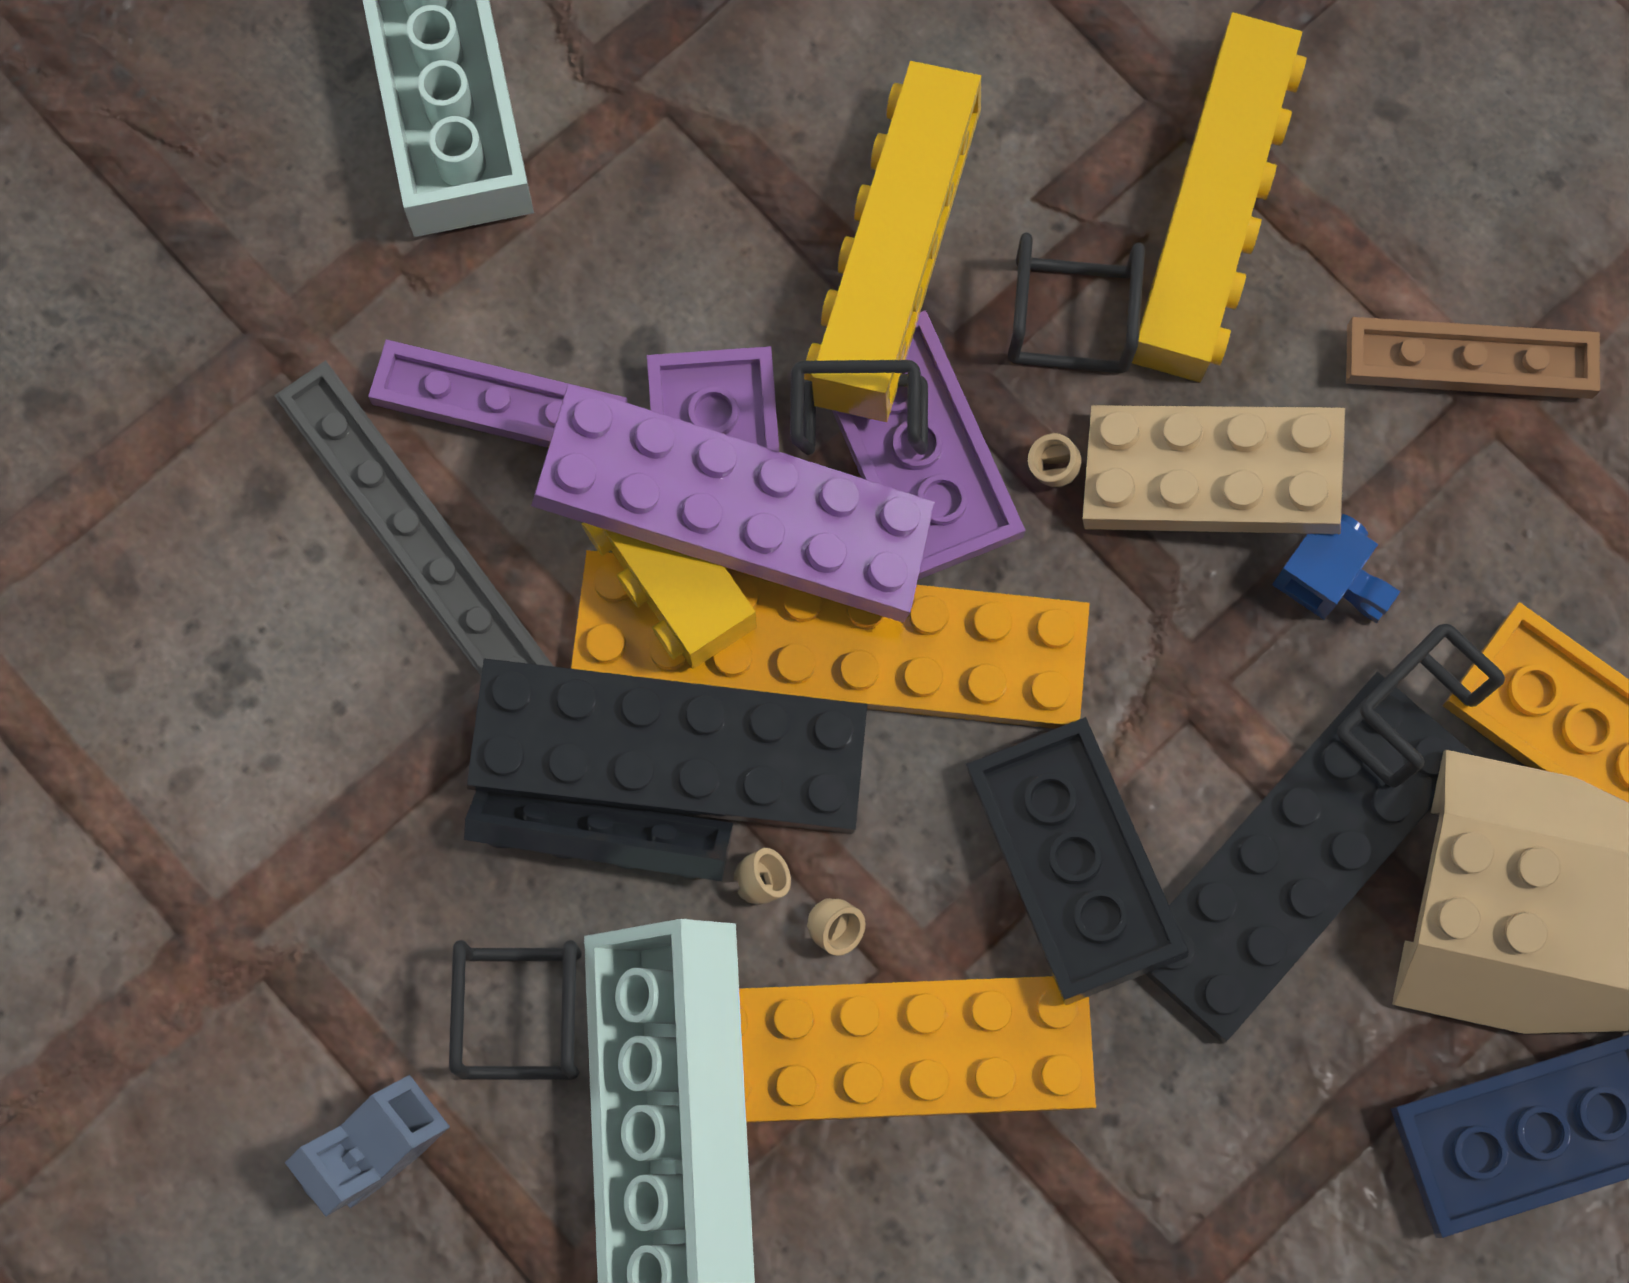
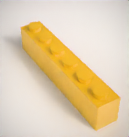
M1232 12L1222 39L1139 328V341L1132 361L1133 364L1200 383L1210 363L1221 365L1231 333L1230 329L1220 327L1225 308L1236 310L1246 280V274L1236 271L1241 252L1249 255L1252 254L1262 219L1251 216L1256 198L1267 199L1277 168V164L1266 162L1271 144L1282 145L1292 114L1291 110L1281 107L1286 90L1294 93L1297 92L1307 57L1297 55L1303 31Z
M910 61L903 84H893L887 105V119H891V124L887 134H877L871 155V169L876 170L871 186L862 184L857 196L854 219L860 223L855 238L846 236L841 247L838 273H842L843 277L839 290L829 289L824 301L821 316V325L827 327L822 344H811L806 361L906 360L981 111V75ZM902 373L804 374V379L812 381L814 406L888 422L898 388L899 377Z

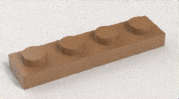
M1352 317L1347 325L1346 384L1593 399L1600 392V332Z

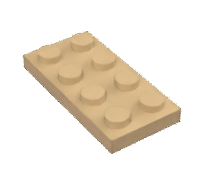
M1091 405L1083 506L1085 529L1341 534L1345 408Z

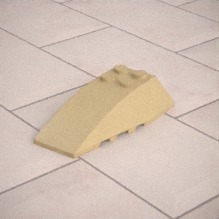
M1444 750L1431 810L1432 814L1439 815L1415 938L1414 942L1405 940L1392 1004L1523 1034L1629 1031V803L1576 777Z

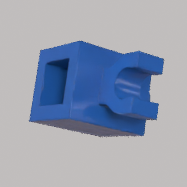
M1341 514V534H1307L1272 583L1274 587L1323 620L1343 597L1360 613L1377 623L1400 593L1399 590L1389 583L1362 570L1378 544L1367 537L1368 531L1361 523L1345 514Z

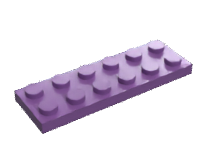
M568 384L531 506L903 623L911 612L935 502Z

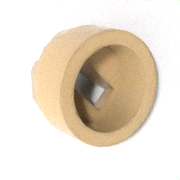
M1052 433L1044 435L1034 442L1028 454V465L1033 475L1041 483L1051 487H1063L1072 483L1079 474L1081 455L1069 438L1061 434ZM1069 462L1065 468L1043 471V464Z
M762 848L746 856L737 864L734 872V881H738L740 887L738 894L742 899L752 904L761 905L785 896L791 886V875L785 860L779 853L770 848ZM764 875L766 885L764 884L760 876Z
M828 898L817 903L810 911L807 928L810 937L818 946L832 955L840 956L852 951L861 941L865 931V917L859 909L847 901Z

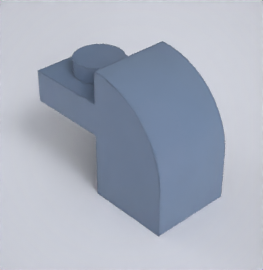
M408 1075L372 1094L344 1123L301 1146L285 1164L300 1182L305 1193L313 1199L325 1217L345 1205H348L349 1208L354 1207L376 1192L416 1160L450 1126L413 1078Z

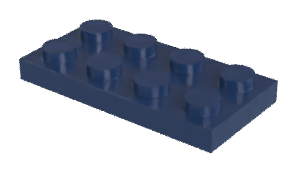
M1629 1034L1391 1108L1436 1238H1444L1629 1179Z

